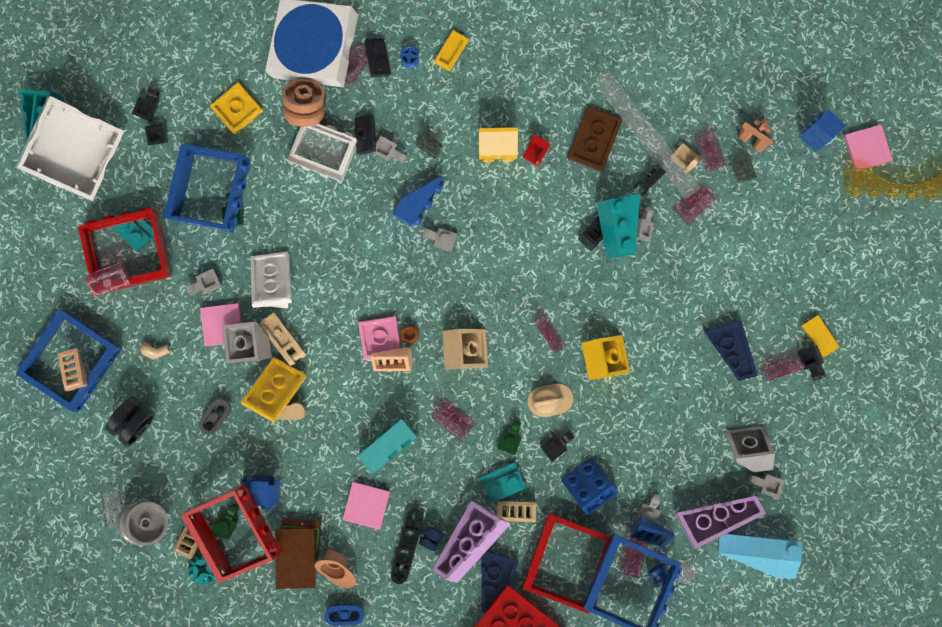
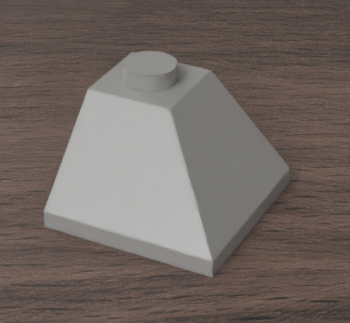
M256 321L222 325L227 364L272 358L270 339Z
M764 426L726 431L729 445L737 463L753 472L773 470L775 453Z

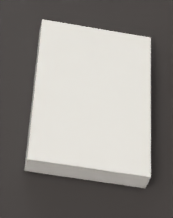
M288 251L251 256V297L253 308L292 303L290 255Z

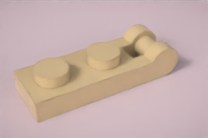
M274 312L259 323V326L290 366L296 364L295 361L300 357L304 358L306 356L304 350ZM293 347L296 352L289 355L287 351Z

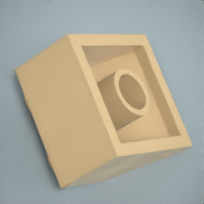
M486 329L442 331L445 370L488 367Z

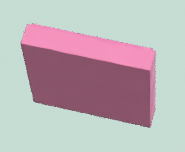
M882 125L844 135L855 172L893 161Z
M239 303L200 308L204 346L224 344L222 325L242 323Z
M396 316L358 322L364 360L371 359L370 355L372 353L401 349Z
M352 482L343 520L380 530L390 491Z

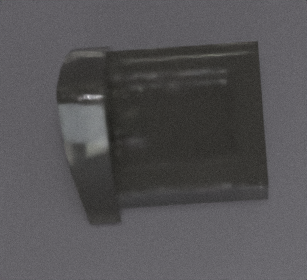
M428 126L418 137L416 146L436 159L443 144L430 136L433 129Z
M742 154L728 163L729 167H732L737 184L757 177L749 154Z

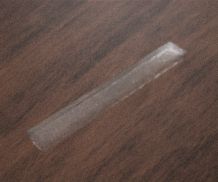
M607 69L593 82L657 164L666 171L665 174L682 196L687 199L701 188L612 73Z

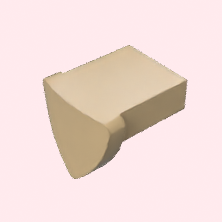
M682 143L670 159L687 174L696 166L701 157Z

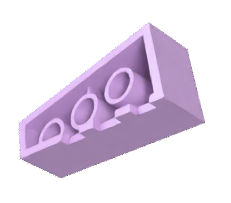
M757 496L678 512L675 516L694 550L766 513Z
M471 501L432 570L444 579L458 583L508 528L510 523L484 506Z

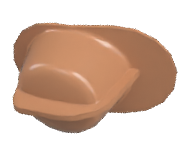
M328 549L322 560L315 563V569L333 584L342 588L355 586L356 577L348 569V561L343 554Z

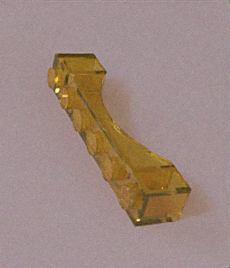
M848 168L843 171V194H849V197H861V194L868 195L869 198H879L880 195H887L889 199L906 196V199L925 197V200H936L937 197H942V173L928 182L903 185L884 180L868 168Z

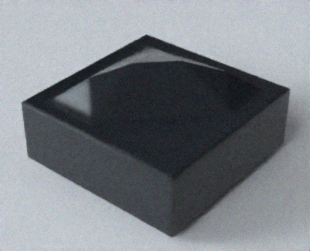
M165 124L145 127L148 146L168 143Z

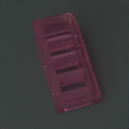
M357 45L349 54L348 65L355 70L352 71L347 68L344 84L348 87L355 82L368 64L366 50L360 45ZM357 53H359V54H360L361 56H363L365 59L362 60L361 58H359L358 56H356ZM354 59L355 61H357L359 63V66L352 60Z

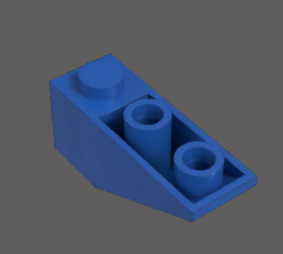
M440 176L403 197L392 213L393 217L412 229L415 225L418 226L424 217L422 216L424 210H429L434 202L432 198L435 193L439 194L443 189V178Z

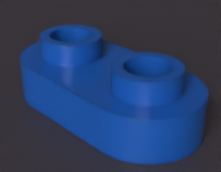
M358 604L332 605L325 612V620L332 626L358 625L365 616L364 609ZM357 611L358 617H353L351 612ZM332 612H338L339 617L334 618L332 616Z

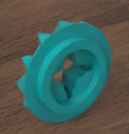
M202 553L195 555L187 567L189 577L195 583L201 585L208 584L215 579L208 564H206L208 572H203L199 575L200 568L198 565L202 566L206 563Z

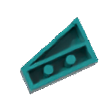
M18 89V95L21 96L22 101L20 109L24 114L25 121L23 124L25 142H27L46 98L51 96L64 102L63 96L51 91Z
M640 194L596 202L607 259L635 254Z
M396 419L389 425L391 428L386 433L382 431L374 437L376 441L373 444L369 445L367 443L359 450L361 454L358 457L371 474H374L418 437L405 419Z

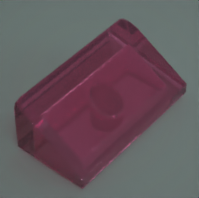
M708 131L694 138L707 173L728 166L715 131Z
M699 185L673 208V211L689 226L715 202L714 195L702 185Z
M123 262L88 274L85 279L94 297L130 284Z
M547 315L535 321V325L553 353L556 354L566 348V344Z
M791 356L760 367V371L764 381H771L802 370L805 366L796 356Z
M447 400L441 404L431 417L460 442L475 425L473 421Z
M629 536V540L644 547L648 546V543ZM627 546L620 573L640 578L645 554Z

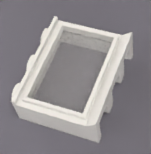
M320 122L313 126L300 127L286 160L290 165H299L306 171L312 170L319 173L322 177H330L342 184L356 150L357 139L352 133L345 131L343 134L338 132L336 127L331 125L325 127L320 125Z

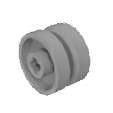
M149 501L131 502L120 511L117 519V530L120 536L126 542L142 546L153 545L160 541L168 527V517L165 510L159 504Z

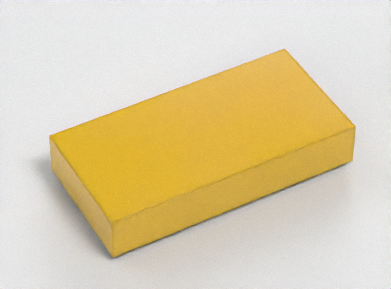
M452 30L436 56L434 63L450 72L469 39Z
M819 315L801 325L812 344L818 346L822 358L839 348V345Z

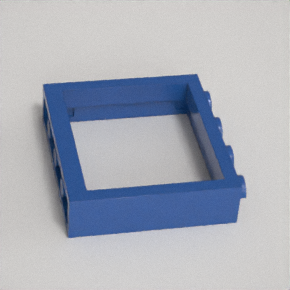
M181 144L163 218L172 222L233 233L238 223L237 215L242 206V194L246 189V178L251 168V159L243 154ZM195 156L237 163L223 224L180 216Z
M60 309L51 317L49 326L42 330L38 342L31 346L27 358L20 362L16 375L71 412H80L123 348L69 312ZM64 320L107 347L87 377L88 385L81 387L71 402L28 374Z
M613 533L584 601L583 608L623 627H644L594 605L621 543L671 565L645 626L659 627V623H657L660 615L663 616L667 609L666 600L668 597L671 598L675 589L673 583L681 575V563Z

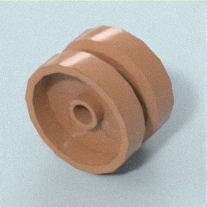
M296 79L284 86L282 90L283 114L289 123L295 126L307 127L318 124L323 120L325 115V92L318 82L309 79Z

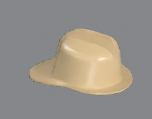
M551 384L535 388L528 397L530 411L539 417L565 413L573 404V394L563 384Z

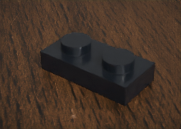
M384 38L366 39L364 43L371 77H389L391 72Z

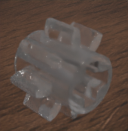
M682 562L680 566L682 568L681 575L676 580L679 583L683 582L684 585H689L698 579L696 574L699 573V570L694 563Z

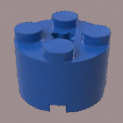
M252 475V479L247 480V476L241 477L240 484H245L257 506H261L262 509H273V505L279 503L280 478L274 480V476Z

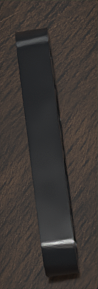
M419 509L410 510L405 519L391 571V579L396 584H403L409 576L424 520V515ZM415 512L421 518L420 521L417 520L415 523V527H419L418 531L414 528L406 527L407 524L411 526L412 519L409 517ZM406 532H414L416 537L413 542L405 540L404 535ZM407 550L410 553L408 561L400 559L399 553L401 551ZM397 562L402 565H408V568H403L402 574L405 577H401L400 580L394 575V572H398L400 565L396 566Z

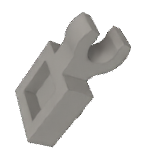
M380 136L376 143V152H372L389 162L393 157L405 164L408 158L396 150L398 147L396 143L383 136Z
M639 207L640 218H638L637 239L645 242H651L654 223L651 222L654 211L650 207L646 208V212L644 208Z
M425 228L422 236L423 238L435 241L433 247L451 252L457 234L439 228L438 233Z
M211 269L195 276L198 282L185 288L190 296L201 290L205 295L222 287L215 270Z
M764 474L763 479L748 475L747 478L748 483L760 486V493L777 499L780 498L785 480Z
M652 493L648 505L642 503L635 522L643 516L657 523L661 513L660 510L656 509L661 500L660 495Z

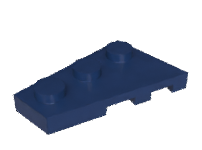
M742 321L704 331L738 381L758 376Z
M488 550L481 556L483 613L507 584L511 586L518 560Z

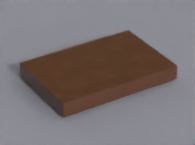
M587 106L567 159L603 172L623 119Z
M315 528L275 529V540L282 551L275 558L276 589L316 588Z

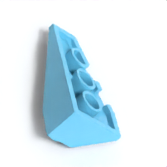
M724 534L719 537L718 553L771 576L795 579L802 562L803 542L797 539Z

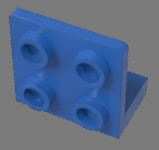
M589 458L561 479L586 516H589L618 494L612 482L593 458Z

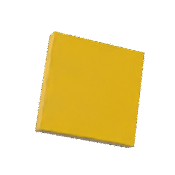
M239 82L210 105L211 109L234 135L263 112L262 108Z

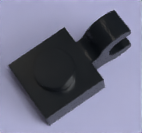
M149 87L145 99L139 96L132 114L151 123L158 108V105L154 102L157 100L160 92Z
M662 167L658 170L652 169L646 175L647 181H639L633 188L636 189L638 186H642L644 191L640 196L646 195L648 190L666 171Z
M817 345L797 352L804 370L810 369L814 381L826 376L824 369L820 367L824 361Z
M570 431L559 439L554 435L540 447L553 462L567 451L564 445L571 441L574 436Z

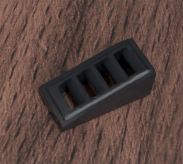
M599 216L578 238L590 251L603 240L602 230L596 225L597 223L600 225ZM591 229L598 233L600 237L596 236Z

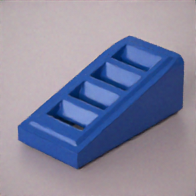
M641 516L631 527L630 536L634 539L665 548L675 537V534Z

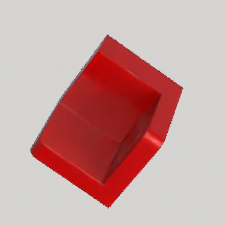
M534 134L523 158L539 167L551 144Z

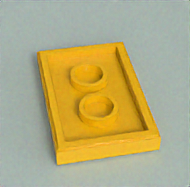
M273 357L241 400V404L275 423L306 379V374Z

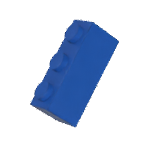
M828 109L824 114L819 112L801 129L803 133L799 137L811 149L817 152L833 140L846 125Z

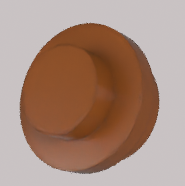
M407 325L400 331V338L406 344H414L419 338V331L416 327Z

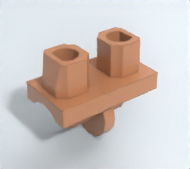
M756 119L753 124L759 127L758 129H755L745 121L742 124L743 128L738 137L745 142L748 141L752 134L758 137L752 147L759 152H762L768 145L771 146L774 142L761 133L762 130L768 134L771 132L772 129L766 126L769 122L768 119H765L763 122Z

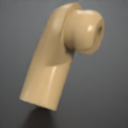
M145 342L140 347L142 355L151 359H158L170 353L167 344L154 348L148 342Z

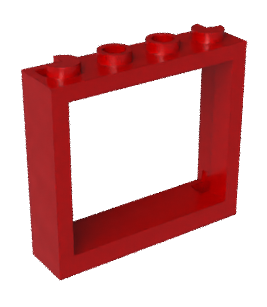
M142 207L139 209V212L126 211L122 212L121 216L114 217V215L104 216L101 221L87 220V222H84V225L78 226L93 294L107 293L173 277L158 210L151 209V207ZM150 218L162 270L103 283L92 232Z
M244 483L192 506L181 514L183 521L218 583L271 562L282 552L270 531L269 525L266 524L260 509L255 504L250 491ZM232 496L237 501L265 552L233 567L230 566L200 512Z
M548 513L524 578L522 589L589 614L590 612L583 608L584 603L534 585L533 582L555 522L606 541L592 582L612 536Z

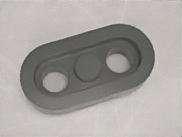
M217 399L210 405L199 422L201 432L210 435L219 430L231 412V405L228 401ZM220 405H223L225 408L222 413L218 410ZM209 421L213 422V427L211 429L207 426V423Z

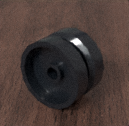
M134 396L125 400L114 411L104 428L112 436L119 435L118 440L126 447L131 446L143 435L155 417V413L148 407L141 409L142 403Z

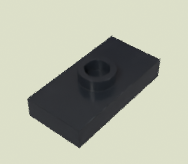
M368 114L355 118L356 153L364 155L376 152L374 116Z

